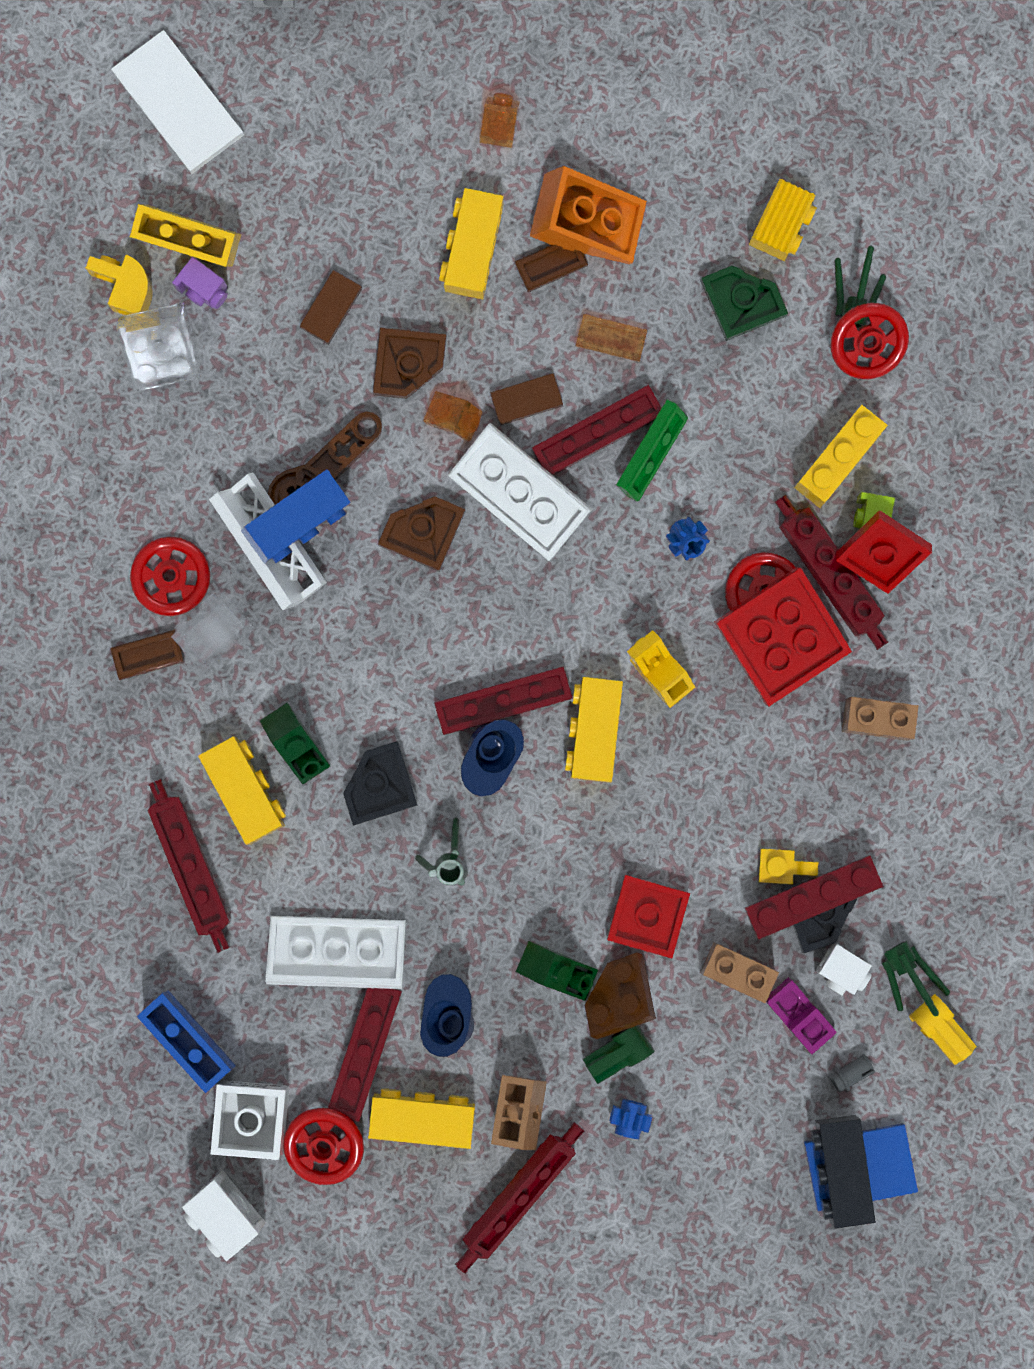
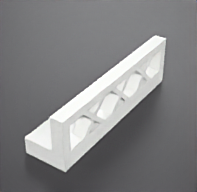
M254 473L247 474L232 488L217 492L209 499L282 610L299 605L327 583L299 540L290 545L292 549L291 561L282 559L275 563L273 559H270L264 564L241 532L245 525L275 505ZM248 485L255 494L254 506L246 504L239 493ZM298 569L306 571L314 582L305 590L297 580Z

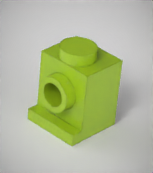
M861 492L857 496L856 503L863 505L862 508L856 509L853 527L860 529L879 510L892 518L895 498Z

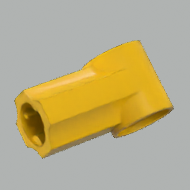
M933 994L931 999L939 1011V1015L933 1016L924 1002L909 1015V1018L912 1022L915 1021L921 1028L920 1031L928 1039L931 1038L951 1063L956 1065L969 1057L977 1046L953 1019L955 1016L936 994Z

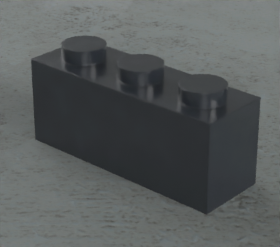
M856 1115L815 1120L816 1130H811V1139L814 1151L819 1150L821 1164L816 1165V1173L819 1185L825 1186L826 1198L821 1199L824 1220L829 1219L830 1224L835 1229L876 1223L861 1119Z

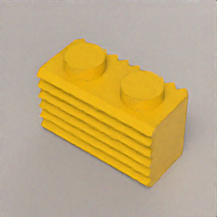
M779 179L749 245L782 261H785L788 253L795 255L803 239L802 236L798 235L801 225L803 223L809 226L817 207L811 205L816 195L790 182Z

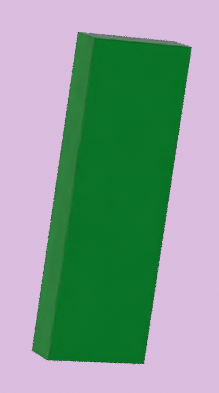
M666 400L616 484L627 497L634 501H640L688 420V416L672 401Z

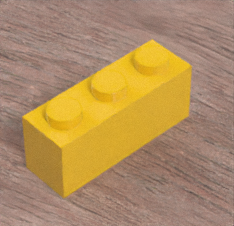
M464 188L463 197L456 198L453 217L458 218L456 230H449L446 249L451 250L449 262H442L439 281L444 282L445 292L484 300L504 206V196Z
M138 204L130 237L224 267H232L242 234L153 206Z
M861 405L794 488L817 507L821 508L888 425L865 406Z
M582 677L581 684L574 685L573 704H578L579 708L578 717H571L569 737L575 738L574 751H567L565 771H571V779L612 782L623 681Z
M233 736L198 755L246 845H251L285 826L282 821L286 817L285 811L278 799L271 801L266 791L270 784L261 769L255 771L250 759L254 758V754L246 740L240 742L237 737Z
M383 1088L381 1089V1094L374 1093L372 1097L368 1139L471 1149L475 1104L469 1103V1097L449 1095L448 1101L435 1100V1094L415 1092L414 1097L401 1096V1090Z

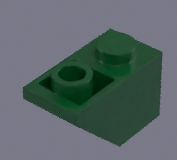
M288 702L260 720L271 743L302 785L331 767Z
M528 941L515 972L542 986L586 1001L598 969Z

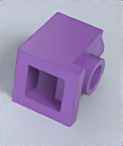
M191 257L172 282L176 290L181 294L187 289L188 291L185 295L200 307L205 303L211 308L218 309L228 295L225 292L228 288L225 281L194 257Z

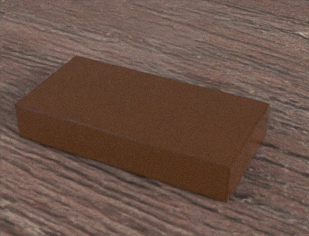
M551 245L514 261V264L529 293L587 267L588 263L583 252L578 250L570 251L562 249L563 247Z
M333 270L300 324V329L329 345L362 291V286Z
M554 373L490 392L500 426L563 407Z
M175 629L110 648L120 681L185 662Z

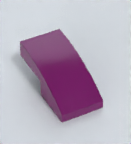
M789 977L770 992L766 1003L811 1055L837 1033Z

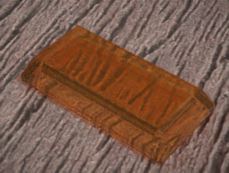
M583 314L575 346L640 362L648 330Z

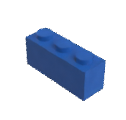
M326 469L245 525L241 532L264 564L270 559L278 563L292 553L289 548L290 545L298 540L305 544L319 534L316 527L327 520L332 525L345 516L346 512L343 508L351 502L328 469Z
M169 990L158 996L137 1016L205 1093L236 1066Z

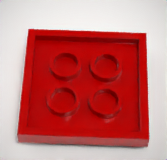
M796 567L714 621L761 699L768 707L852 652L800 567Z

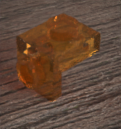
M495 93L493 97H487L484 105L479 143L512 148L520 105L519 101L513 100V96Z
M435 391L423 422L434 428L454 433L463 440L471 441L474 432L479 426L482 411L465 399Z

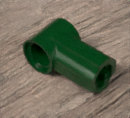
M639 1025L629 1028L621 1034L617 1032L611 1037V1041L582 1058L597 1084L615 1075L626 1066L632 1067L655 1052Z

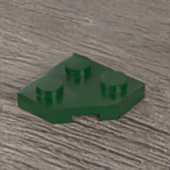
M729 266L702 277L700 280L725 341L788 315L776 283L764 278L754 277L735 266Z

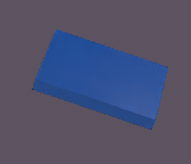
M905 1124L862 1131L872 1200L917 1193L918 1188ZM812 1141L804 1142L816 1209L817 1211H822L821 1199L826 1198L825 1186L819 1185L816 1173V1165L821 1164L819 1150L814 1151Z

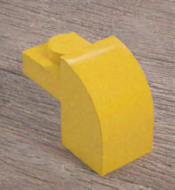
M101 255L100 259L90 256L85 267L88 273L93 277L115 284L108 301L112 311L144 322L152 301L153 290L151 281L140 263L129 255H125L122 266H119L120 262L105 255Z
M654 630L637 640L634 646L627 651L631 657L630 662L669 708L696 688L687 671L670 655L662 639Z

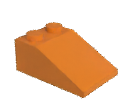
M562 166L544 174L530 237L550 245L561 246L562 249L578 250L583 252V254L632 264L647 201L566 166Z

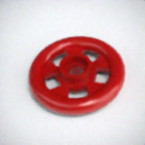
M882 303L861 304L846 312L835 325L830 342L833 360L840 370L857 379L879 378L892 371L902 361L909 344V331L904 318L894 308ZM868 317L870 324L862 326L857 330L855 322ZM885 320L893 326V329L887 334L879 327ZM868 336H874L870 344H864V340ZM853 337L854 349L844 351V339ZM886 343L894 346L890 355L887 358L879 355L884 350ZM858 356L871 358L869 366L857 365Z
M178 537L159 538L145 545L136 555L130 572L131 587L137 600L149 611L163 616L181 615L195 608L205 597L210 584L209 565L202 551L190 541ZM174 550L187 555L183 564L170 559ZM156 554L162 559V562L152 571L146 565ZM168 570L175 572V578L171 582L164 580V574ZM186 571L197 572L196 585H186ZM151 579L154 580L155 585L160 589L153 595L148 592L144 584ZM181 590L183 600L169 603L167 593H175Z
M769 552L755 553L740 560L733 567L726 581L725 598L729 610L731 611L757 594L761 586H769L795 569L794 564L785 557ZM761 566L775 567L774 577L769 575L761 576ZM744 575L753 578L748 591L739 588L740 581Z
M314 1108L299 1114L291 1121L284 1135L283 1150L289 1166L302 1179L318 1185H333L348 1179L358 1169L363 1159L364 1142L359 1128L348 1116L330 1108ZM317 1122L321 1129L309 1134L305 1127ZM335 1125L346 1134L342 1139H339L334 1132L330 1131ZM324 1141L328 1143L330 1147L324 1149L319 1145V1142ZM297 1143H307L306 1148L309 1155L299 1156ZM341 1148L350 1152L345 1163L336 1159ZM314 1161L322 1164L328 1163V1171L314 1169Z

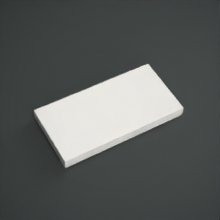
M164 30L111 69L191 174L195 173L244 136L243 131Z
M491 423L486 426L448 474L451 479L548 561L556 555L593 510Z
M271 916L266 984L402 989L406 920Z

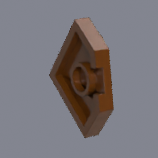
M380 327L373 395L407 399L439 374L444 367L447 335Z
M434 496L407 509L391 513L378 546L440 572L466 510Z
M636 952L607 963L585 1003L587 1021L592 1038L598 1040L656 1019L642 954Z

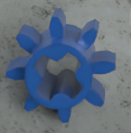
M690 517L678 520L671 526L670 533L666 535V538L671 543L668 548L675 557L682 554L685 560L696 558L704 552L706 544L710 542L705 535L708 530L701 521L694 523Z
M622 1099L621 1107L613 1105L609 1121L611 1124L616 1125L614 1133L632 1139H639L641 1131L649 1133L653 1117L650 1114H646L647 1105L628 1099Z

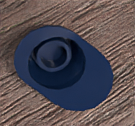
M505 719L494 720L477 728L472 733L468 742V751L461 765V779L464 786L472 794L478 796L492 795L500 790L506 782L524 748L523 734L515 723Z
M443 974L435 978L428 986L425 995L420 1036L428 1052L437 1057H448L457 1053L471 1038L474 1031L475 1021L471 1012L472 1000L470 991L463 980L453 974Z

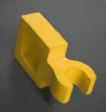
M760 849L758 882L793 884V874L818 876L819 862L794 861L795 851Z

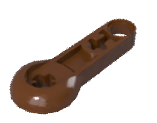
M372 412L358 414L306 464L285 470L277 475L269 485L267 493L273 503L276 505L289 496L288 492L291 489L296 491L326 469H328L336 481L379 439L382 433V424L379 417ZM367 419L372 420L377 426L376 432L368 437L362 436L357 429L359 423ZM352 431L356 440L363 445L358 447L355 442L349 448L350 456L348 458L344 455L338 458L336 456L338 453L336 446L338 444L343 447L351 441V436L347 434Z

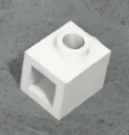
M834 943L829 947L815 972L828 979L825 986L843 996L845 991L855 995L857 990L863 991L870 981L872 974L868 971L872 965Z

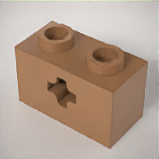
M849 697L845 701L842 732L906 741L915 739L919 705Z
M713 942L700 971L702 975L763 1003H766L779 974L778 971Z
M502 1075L491 1144L520 1150H536L546 1081Z

